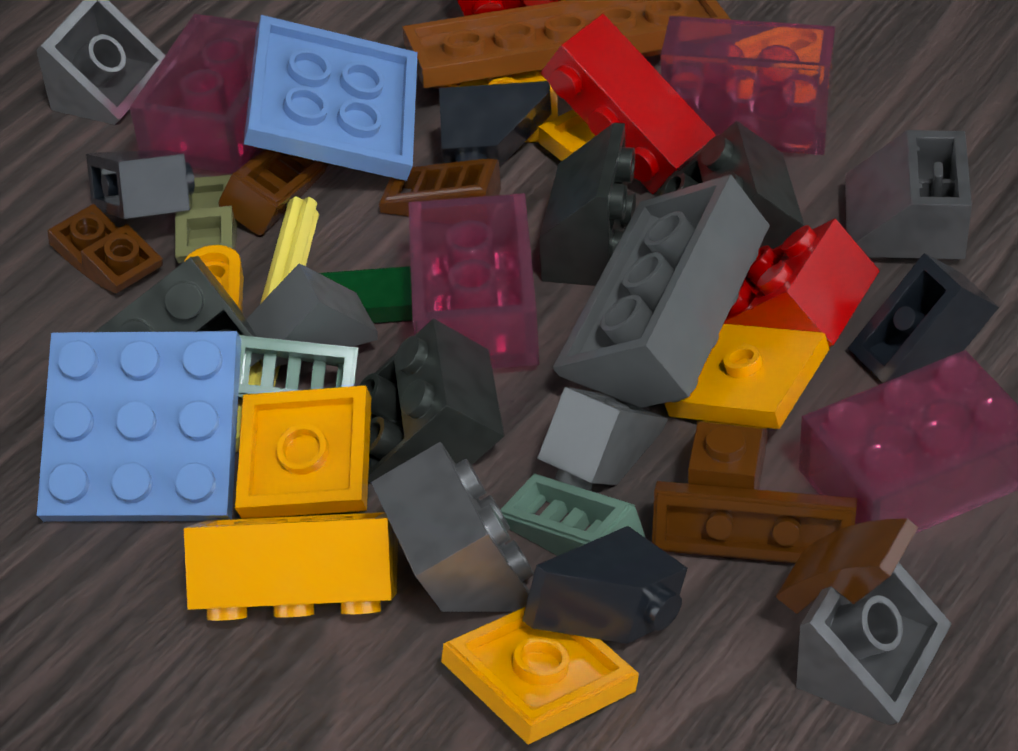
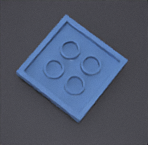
M261 15L255 37L243 144L407 181L413 166L418 52Z
M238 332L51 333L37 516L43 522L206 521L232 519L241 337Z

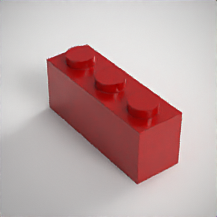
M604 13L563 43L540 73L549 82L554 92L564 99L587 123L595 136L612 123H625V146L635 148L634 178L639 180L652 195L663 186L669 176L685 167L716 136L712 129Z

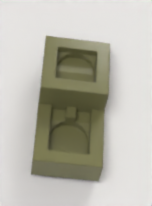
M231 175L194 178V193L189 195L190 210L175 212V257L177 263H183L190 253L204 246L223 245L236 250L237 220H235L232 206L219 207L218 204Z

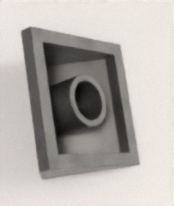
M83 0L36 50L51 110L113 125L120 121L170 63V60L109 0Z
M900 563L897 564L888 579L855 604H852L832 587L822 589L800 625L796 688L884 724L899 723L952 623Z

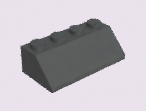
M731 174L639 203L553 366V369L560 377L640 408L666 402H678L684 398H689L698 384V377L711 349L719 339V332L727 315L739 297V290L751 265L758 256V250L770 226Z

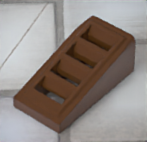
M264 149L231 175L219 199V207L232 206L235 220L255 234L262 235L285 214L289 200L295 196L301 198L325 173L328 164ZM279 159H281L283 162H285L286 164H288L289 166H291L293 169H295L296 171H298L300 174H298L297 172H295L294 170H292L291 168H289L287 165H285L284 163H282Z
M476 159L412 167L407 181L390 177L379 203L380 213L488 225L501 191L499 160ZM403 188L412 189L411 192L401 193Z

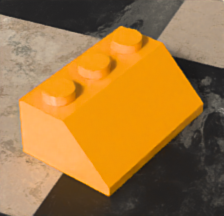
M385 512L206 520L184 528L187 610L207 609V620L220 621L247 618V607L273 606L274 617L314 615V604L340 603L341 614L381 612V601L392 600L397 594L398 538Z

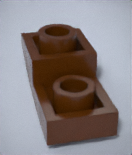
M94 203L48 229L49 244L66 261L87 278L114 293L122 291L163 266V258L128 224L118 228Z

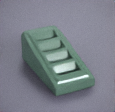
M239 335L241 337L238 399L243 400V395L298 391L302 361L313 363L310 390L324 389L326 365L338 367L336 388L355 386L358 365L357 347ZM252 353L264 355L260 386L248 384ZM277 357L289 359L285 388L274 387Z
M535 473L500 509L511 531L557 556L626 526L631 527L645 537L634 504ZM546 501L550 503L539 516L535 515Z

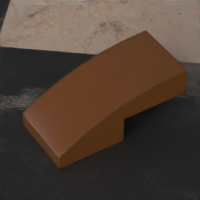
M907 518L883 519L851 525L832 532L817 540L802 552L775 597L796 614L812 603L822 589L829 587L834 588L852 604H855L892 575L919 527Z

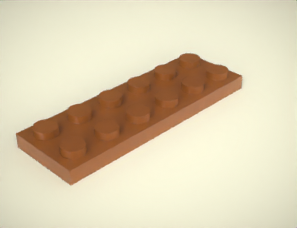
M564 0L402 26L406 50L418 52L417 74L423 87L439 89L457 87L461 82L479 79L492 81L500 77L510 78L512 74L535 70L541 72L563 43L603 13L633 46L646 57L659 55L664 49L682 46L705 48L711 46L714 41L731 39V19L716 0Z

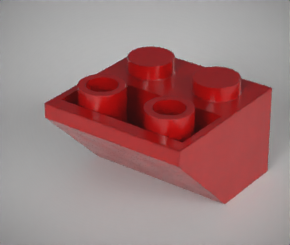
M836 218L814 229L809 225H805L793 232L782 245L771 249L768 245L759 248L758 256L751 265L739 290V297L731 307L724 324L823 332L826 334L829 347H831L839 338L880 270Z

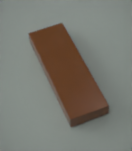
M657 481L654 490L652 543L665 552L796 563L802 552L817 540L837 530L855 525L857 498Z

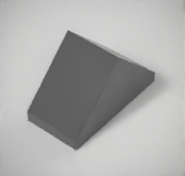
M300 263L246 319L256 336L263 338L348 347L378 340V331L356 292ZM264 357L259 360L262 367ZM277 357L276 367L288 364L289 359Z

